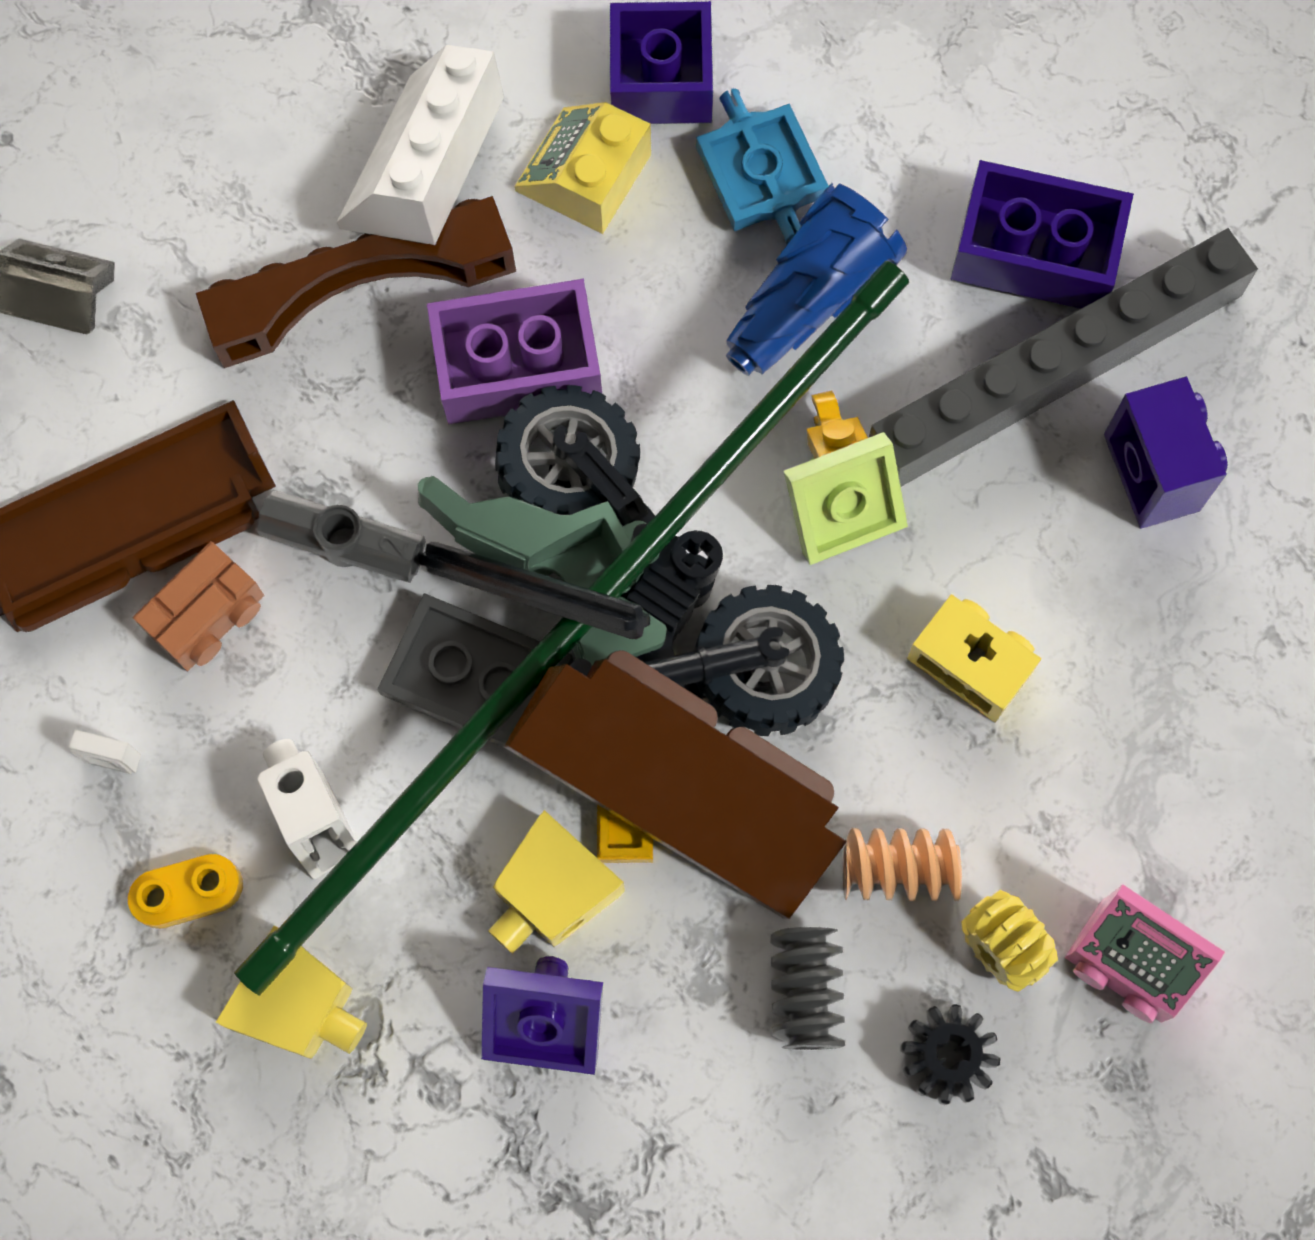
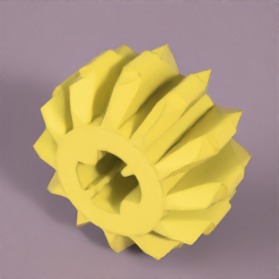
M999 890L990 897L986 896L961 921L965 942L973 949L974 957L982 962L986 971L991 972L1000 984L1006 985L1009 989L1019 992L1028 985L1032 986L1049 972V968L1058 961L1054 939L1044 929L1045 924L1036 918L1032 909L1024 906L1019 897L1010 895L1005 891Z

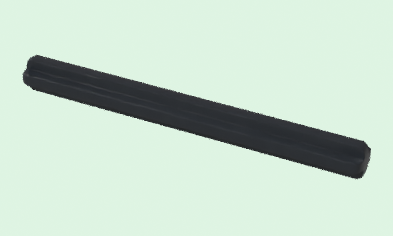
M439 542L426 544L425 552L419 554L420 565L426 566L429 573L629 639L642 637L644 628L650 625V615L643 612L641 605Z

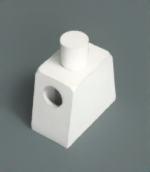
M283 739L271 744L264 750L263 757L269 768L262 771L257 779L287 846L315 880L330 872L358 841L329 782L310 752L302 751L299 753L293 740Z

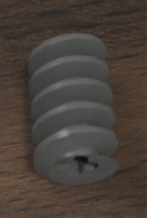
M796 927L781 929L771 934L770 943L787 950L771 957V967L787 973L773 979L771 982V989L773 991L788 996L772 1003V1013L788 1019V1021L772 1027V1036L788 1042V1045L781 1048L822 1050L837 1049L845 1046V1040L828 1034L829 1028L845 1023L844 1016L828 1011V1005L844 999V993L827 987L828 981L843 976L842 969L827 965L828 958L843 953V947L826 942V936L837 932L838 929Z

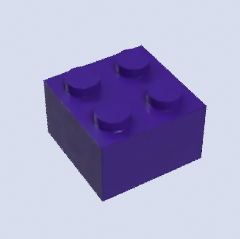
M711 1L610 3L611 105L650 124L712 123Z
M1187 376L1126 393L1103 434L1140 529L1200 512L1227 475L1228 462L1225 450L1219 441H1213L1206 424L1208 413L1205 401L1200 393L1193 392Z

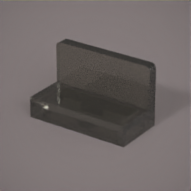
M19 238L0 250V313L82 334H89L95 329L96 294L114 281L115 262Z

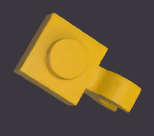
M832 390L811 395L817 416L813 417L815 427L806 428L808 446L814 459L868 438L858 417L845 420L841 418L837 399Z

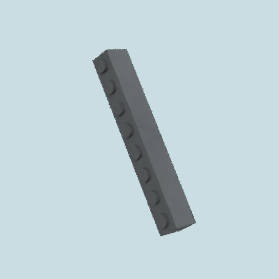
M1227 228L874 423L871 426L869 437L884 432L893 443L900 486L902 487L1240 298L1258 268L1230 229Z

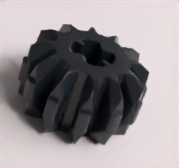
M953 1004L947 1014V1023L936 1006L929 1008L926 1014L930 1028L918 1020H913L908 1026L910 1032L921 1043L904 1041L900 1046L902 1053L918 1056L917 1062L910 1063L903 1068L904 1075L910 1077L922 1071L926 1078L918 1085L917 1092L921 1096H925L932 1090L935 1084H938V1101L941 1105H947L951 1102L954 1086L964 1103L974 1100V1091L970 1081L982 1089H988L993 1083L989 1075L980 1069V1066L996 1068L1000 1065L1001 1060L1000 1057L994 1054L983 1053L984 1047L990 1046L997 1041L996 1034L990 1032L979 1038L974 1032L982 1024L983 1017L976 1013L963 1025L961 1024L962 1008L957 1004ZM949 1040L958 1044L954 1051L961 1049L963 1052V1060L954 1064L951 1069L945 1068L942 1065L946 1058L938 1060L936 1049L945 1046Z

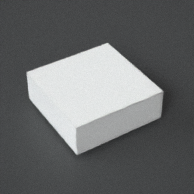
M74 730L68 747L74 755L85 763L128 774L136 773L141 754L128 742L79 730Z

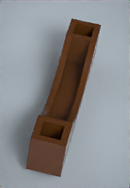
M493 196L481 200L468 199L457 204L451 210L435 245L364 233L356 241L334 248L321 247L310 252L307 257L286 264L272 263L261 268L258 273L237 280H220L213 283L208 289L195 294L212 346L223 367L227 368L273 353L285 335L309 311L332 296L357 285L386 278L422 277L445 280L469 288L516 272L513 248Z

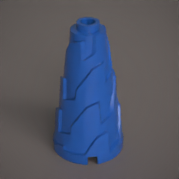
M831 183L799 222L801 228L776 259L778 264L745 306L746 313L727 338L726 344L730 350L726 357L731 364L747 376L753 371L764 374L792 348L797 350L831 316L836 318L848 306L857 290L884 261L887 260L897 265L907 254V247L897 229L888 239L883 234L882 226L889 219L856 191L840 183L834 188L833 183Z

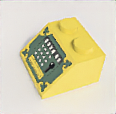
M607 102L564 107L515 184V191L603 234L651 156V124Z

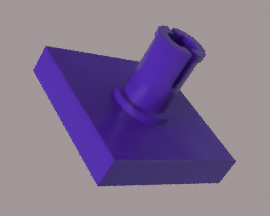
M554 956L539 958L534 973L487 967L483 981L481 1060L595 1075L599 1049L603 982L568 978V964Z

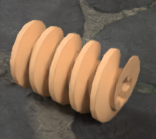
M852 828L849 831L846 839L847 842L843 849V891L845 900L848 898L852 884H858L863 900H870L875 884L881 885L886 900L893 899L897 884H903L909 901H915L920 884H926L931 901L938 900L943 885H949L954 901L960 900L962 887L959 845H956L952 832L949 829H941L939 831L935 845L932 842L929 831L925 828H920L916 832L912 845L903 828H897L894 831L890 844L887 843L881 828H874L867 844H865L861 831L858 828Z

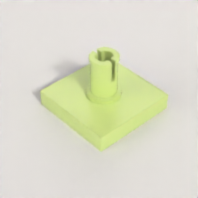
M884 432L815 459L812 457L808 462L784 470L802 554L810 565L908 527L893 443Z

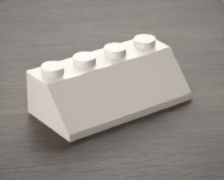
M446 45L410 75L337 221L339 229L431 245L436 244L504 98L494 51Z

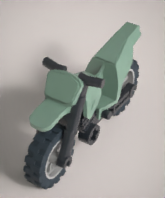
M567 385V390H557L556 386L542 388L541 394L535 397L530 393L522 398L518 409L515 411L511 408L504 418L503 428L499 429L495 471L498 472L499 488L502 494L507 493L508 497L470 504L438 478L430 476L421 479L418 483V504L455 537L456 543L477 555L545 576L555 573L564 582L589 589L655 515L633 488L640 460V444L636 443L637 431L632 421L627 423L624 418L625 411L616 402L613 405L606 402V396L595 390L590 394L581 391L582 387L576 385ZM539 437L552 452L528 453V450L535 439ZM602 448V450L606 454V458L598 449ZM549 465L548 475L542 479L531 466ZM697 530L688 531L680 537L675 536L619 597V599L641 605L643 612L650 615V625L644 628L642 637L629 639L592 627L572 648L576 660L571 664V667L585 676L589 673L595 660L605 659L614 651H627L700 699L708 698L710 705L716 710L718 718L723 715L731 720L729 723L731 727L752 729L758 736H769L771 731H780V735H786L795 732L797 726H807L812 723L818 714L826 708L838 687L843 673L841 672V666L844 662V648L839 647L837 642L840 638L839 630L835 623L829 624L825 618L827 612L818 603L813 606L807 602V595L802 592L793 590L791 594L782 591V586L767 585L766 589L757 590L756 585L748 586L741 589L740 594L735 597L732 594L726 596L719 602L717 609L711 610L698 636L694 648L695 651L674 655L672 643L692 617L693 609L702 606L710 597L715 578L723 560V551L718 540L707 532ZM703 551L708 556V558L706 559L703 556L698 555V553ZM767 627L760 634V637L757 638L747 630L749 628ZM784 632L794 640L784 645L780 639ZM734 637H737L740 640L738 642L731 643ZM802 649L805 654L807 668L787 661L788 656ZM779 672L800 679L803 682L796 689L786 693ZM772 689L774 695H769L762 692H767Z

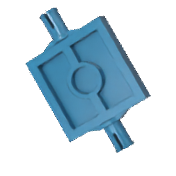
M736 88L731 89V96L727 90L722 93L719 100L729 117V121L720 129L696 137V149L733 230L737 231L764 220L775 219L785 238L786 244H788L801 228L795 211L802 206L815 202L828 187V183L790 103L767 112L750 113L746 109L739 90Z

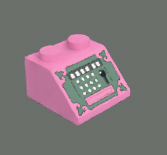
M1121 885L1098 904L1064 958L1076 965L1073 972L1085 983L1099 990H1103L1107 986L1124 997L1123 1007L1139 1019L1148 1023H1153L1154 1019L1162 1023L1174 1018L1219 963L1225 952L1125 885Z

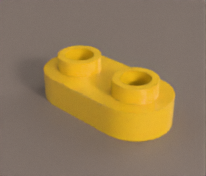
M207 854L143 873L132 883L129 889L128 906L132 915L139 922L151 928L163 929L220 913L231 908L238 901L242 893L243 878L240 870L229 859L217 854ZM209 873H218L219 883L217 887L211 891H204L202 888L203 878ZM156 888H162L164 899L161 904L149 907L147 902L149 893Z

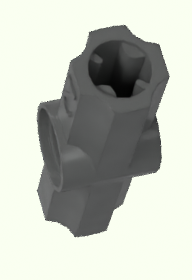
M273 490L268 497H265L259 512L257 527L259 536L325 556L330 563L336 566H357L411 583L413 577L418 573L420 567L419 554L424 552L426 543L424 536L360 517L348 506L333 505L328 507ZM343 528L354 530L352 537L347 542L339 545L330 543L331 536L337 530Z

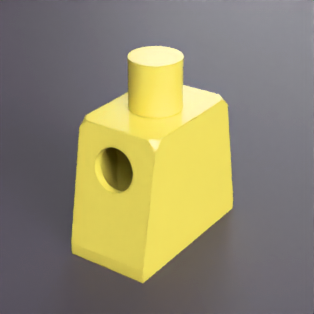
M544 810L493 886L496 894L509 908L488 932L511 954L522 945L534 930L555 947L618 899L625 892L624 882Z
M273 926L270 933L276 931L278 927ZM303 946L298 949L295 958L260 996L252 992L240 981L216 1021L219 1025L234 1032L309 1059L314 1057L324 1040L350 1054L358 1045L367 1027L366 1022L342 1009L353 988Z

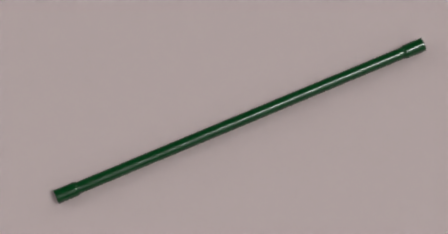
M886 260L853 295L848 306L589 588L590 590L619 598L860 332L872 320L878 318L909 284L908 277L897 265ZM565 617L560 619L276 931L270 933L237 968L234 974L247 988L259 996L295 958L298 949L539 686L548 668L557 666L592 626Z

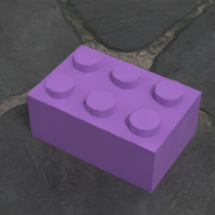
M584 278L427 303L440 396L448 425L506 416L511 408L515 411L518 409L522 398L530 393L535 397L541 394L542 388L556 386L557 390H567V385L581 386V391L591 394L595 390L602 393L601 374Z

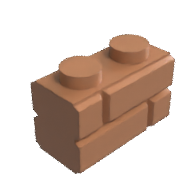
M210 541L132 618L188 672L195 664L203 666L211 661L221 649L222 642L220 639L234 625L240 628L248 624L259 612L261 607L259 601L265 595L257 583L242 568L234 563L216 544Z

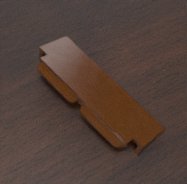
M232 400L0 508V616L5 615L16 632L34 631L124 588L130 579L146 571L158 572L199 553L210 541L218 544L249 529L255 520L259 519V511L253 497L276 487L235 401Z
M614 651L605 659L595 660L587 676L568 664L549 667L504 746L509 751L785 919L791 918L847 842L825 827L839 808L832 803L834 787L829 780L745 727L732 728L726 735L715 728L718 716L713 706L627 651Z

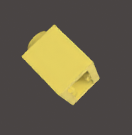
M951 594L915 640L907 659L996 723L1032 675L1042 658L1033 653L1035 649L1026 638L1013 631L1005 633L991 623L988 613L977 603L968 599L960 601ZM978 647L985 652V655L974 662L969 659L968 654Z

